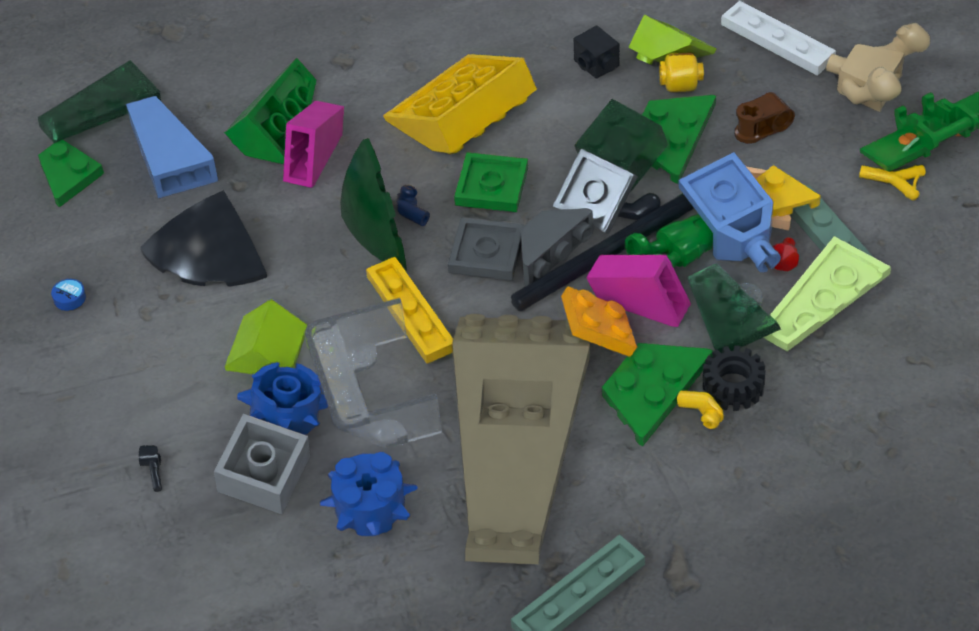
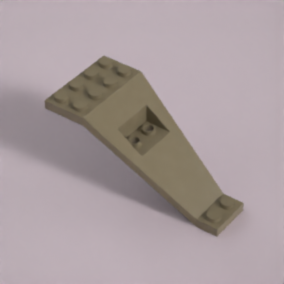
M468 314L465 317L459 318L453 338V365L468 525L465 561L539 564L541 547L589 363L592 344L589 341L572 335L568 319L552 320L547 316L518 319L515 315L485 318L482 314Z

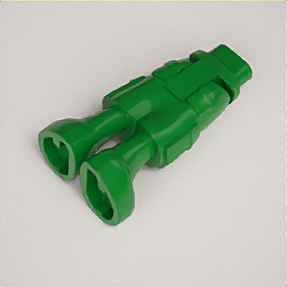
M699 214L661 228L656 233L657 239L649 243L648 239L640 233H633L625 239L627 255L668 254L667 256L673 268L675 266H688L713 247V232Z

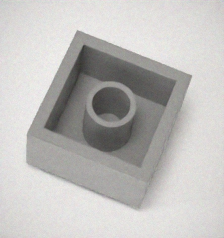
M243 414L214 470L217 492L282 515L310 458L308 436Z

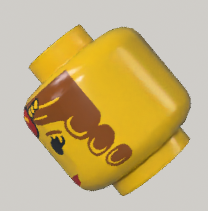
M691 52L670 53L666 55L664 61L659 63L660 85H665L668 92L694 91L697 88L698 81L704 80L703 62L697 63L695 54Z

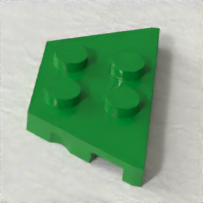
M704 95L650 100L629 140V151L639 158L645 159L654 169L658 170L661 167L670 174L672 182L679 184V180L682 178L714 110L716 96Z
M638 343L631 357L627 356L602 386V397L610 407L617 411V416L624 425L628 424L635 434L636 442L644 446L677 405L678 393L681 390L688 391L701 375L708 355L712 357L713 350Z

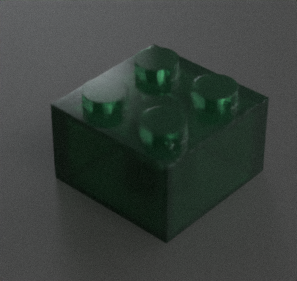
M611 99L574 146L578 154L583 149L638 176L631 189L632 191L665 150L668 143L661 125Z

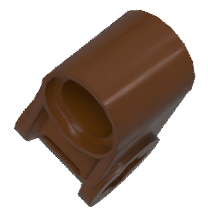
M766 93L737 107L736 116L739 121L735 128V137L742 143H756L760 139L786 130L793 123L795 112L775 93Z

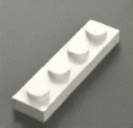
M741 1L737 2L721 17L722 26L815 75H819L826 68L831 54L836 55V50Z

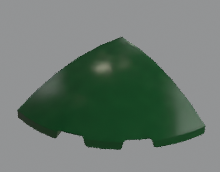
M363 139L351 159L342 185L340 200L341 217L356 240L373 256L382 262L396 257L404 270L407 271L402 239L398 235L397 226L393 218L396 214L391 196L385 190L384 181L380 173L381 166L370 139Z

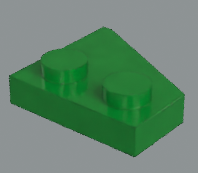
M61 138L38 155L41 167L58 207L64 205L104 174L101 164Z

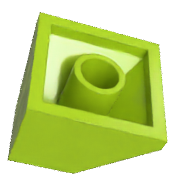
M647 15L643 16L629 45V48L638 52L636 58L650 65L654 61H664L666 55L670 53L691 52L697 58L714 54L717 49L668 23Z

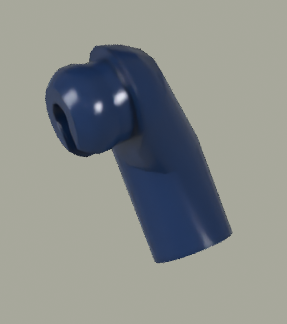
M403 185L396 199L399 214L420 226H425L429 221L430 213L417 206V199L415 198L417 189L411 185Z

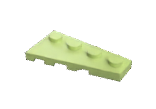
M834 236L761 325L759 336L788 352L889 276L891 267Z

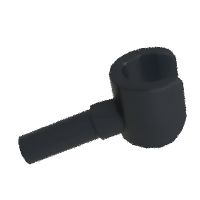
M142 445L139 447L140 466H150L153 490L159 492L162 490L159 466L162 461L161 456L158 453L157 446Z

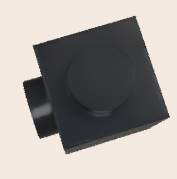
M597 25L573 38L574 61L578 63L582 70L587 71L594 78L597 79L620 66V43Z

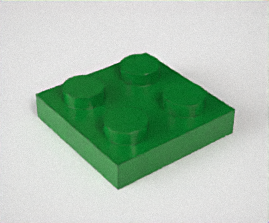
M467 152L454 196L455 206L517 212L528 171V159Z

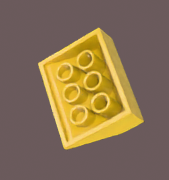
M468 54L388 111L383 117L385 121L430 150L454 154L462 150L463 144L471 138L482 135L485 132V128L491 123L505 118L506 112L514 106L525 103L528 100L527 97L536 91L537 88L524 58Z

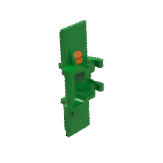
M930 92L922 96V115H918L915 112L907 115V109L904 105L896 108L894 116L898 130L860 148V153L890 172L921 156L925 158L930 156V150L937 148L939 143L953 136H963L964 138L971 136V132L979 129V92L956 103H951L945 98L934 103V95Z

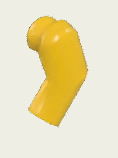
M683 390L678 393V406L680 408L698 409L702 414L701 421L706 428L715 429L723 421V409L711 394Z

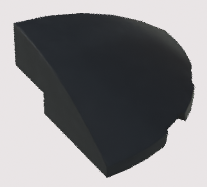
M224 190L184 210L161 227L140 247L145 258L162 273H165L166 270L180 276L182 282L192 285L205 286L208 281H224L227 286L231 287L267 278V272L254 244Z

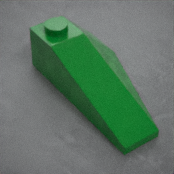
M298 58L294 59L236 118L224 133L245 156L284 164L286 123L311 105L317 80Z

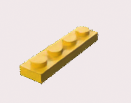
M396 257L366 269L368 280L426 364L453 353L452 336Z

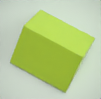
M268 300L243 316L225 364V371L255 374L262 367L276 362H280L279 367L294 368L308 330L307 324L274 300Z

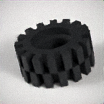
M725 346L722 349V353L717 349L712 352V357L708 355L703 366L702 388L705 392L711 394L717 403L721 402V408L724 410L728 409V405L733 406V411H739L740 405H743L745 409L751 408V402L756 404L759 402V396H763L766 373L765 364L763 361L760 362V356L757 353L751 357L752 350L748 348L743 353L740 352L741 346H734V351H730L729 346ZM726 374H739L744 376L746 380L739 383H731L723 380L721 377Z

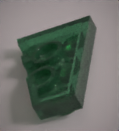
M717 263L687 277L715 350L718 349L720 353H722V349L725 346H729V350L734 351V346H741L740 348L781 330L778 322L771 315L769 316L753 298L748 296L741 289L740 285Z

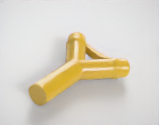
M862 165L859 177L892 184L907 198L914 201L920 195L916 189L917 181L926 174V169L923 165H915L910 168L889 172L884 169ZM914 179L913 186L906 180Z

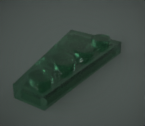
M129 60L39 116V127L53 143H56L128 114L126 106L128 103L156 96L161 101L160 91Z

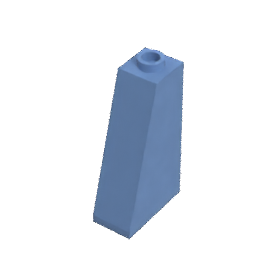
M156 96L126 104L131 127L158 198L218 181L212 154Z

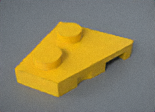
M774 165L756 178L757 182L773 201L772 217L793 214V208L809 204L811 209L820 205L821 196Z

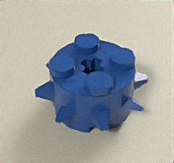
M280 362L262 367L252 375L253 384L251 389L240 392L237 395L238 400L250 405V416L304 435L320 424L318 421L319 410L333 406V399L321 394L320 383L322 380L311 369L297 363L296 369L279 367Z
M384 452L359 454L341 459L335 465V471H331L328 474L332 481V496L321 500L320 506L334 507L338 518L336 526L338 530L343 531L351 528L356 530L357 535L377 536L390 531L392 524L396 520H407L410 517V514L405 509V495L417 490V485L403 483L402 474L399 470L400 462L397 460L392 461L390 455Z

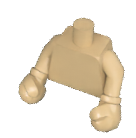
M917 23L903 25L896 31L897 36L894 37L893 42L885 46L872 47L858 44L854 46L847 58L831 54L826 65V71L839 75L837 90L853 104H863L880 112L886 101L896 98L902 91L899 79L902 76L904 57L914 52L926 50L930 45L929 34Z

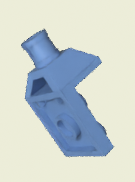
M735 152L679 180V189L713 232V256L716 260L742 261L750 257L759 272L768 271L764 264L765 262L770 269L779 263L781 256L770 244L773 201Z

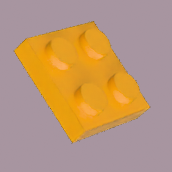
M567 286L561 298L572 335L631 357L637 345L623 306L612 300L605 301L597 298L587 290L581 289L579 291Z

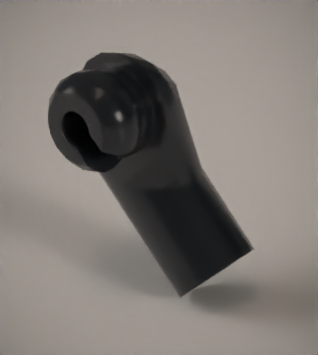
M647 193L634 203L625 202L618 217L638 220L660 207L661 200L658 195Z

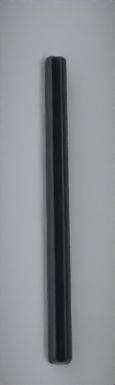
M683 193L513 293L511 295L512 305L518 311L525 310L590 271L600 255H617L625 250V239L629 235L640 233L647 237L694 209V207Z

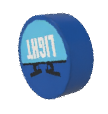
M76 279L61 280L53 286L51 291L55 306L65 311L80 307L86 299L84 286Z

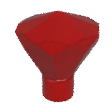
M787 237L782 243L772 246L781 256L779 263L774 267L775 269L788 272L798 266L799 254L795 248L796 243L794 239Z

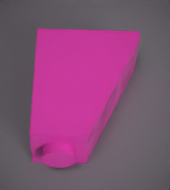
M315 101L286 123L284 182L310 188L315 185L342 136L344 106Z
M600 255L586 277L597 298L605 301H615L622 305L625 311L672 327L679 326L691 305L667 255Z

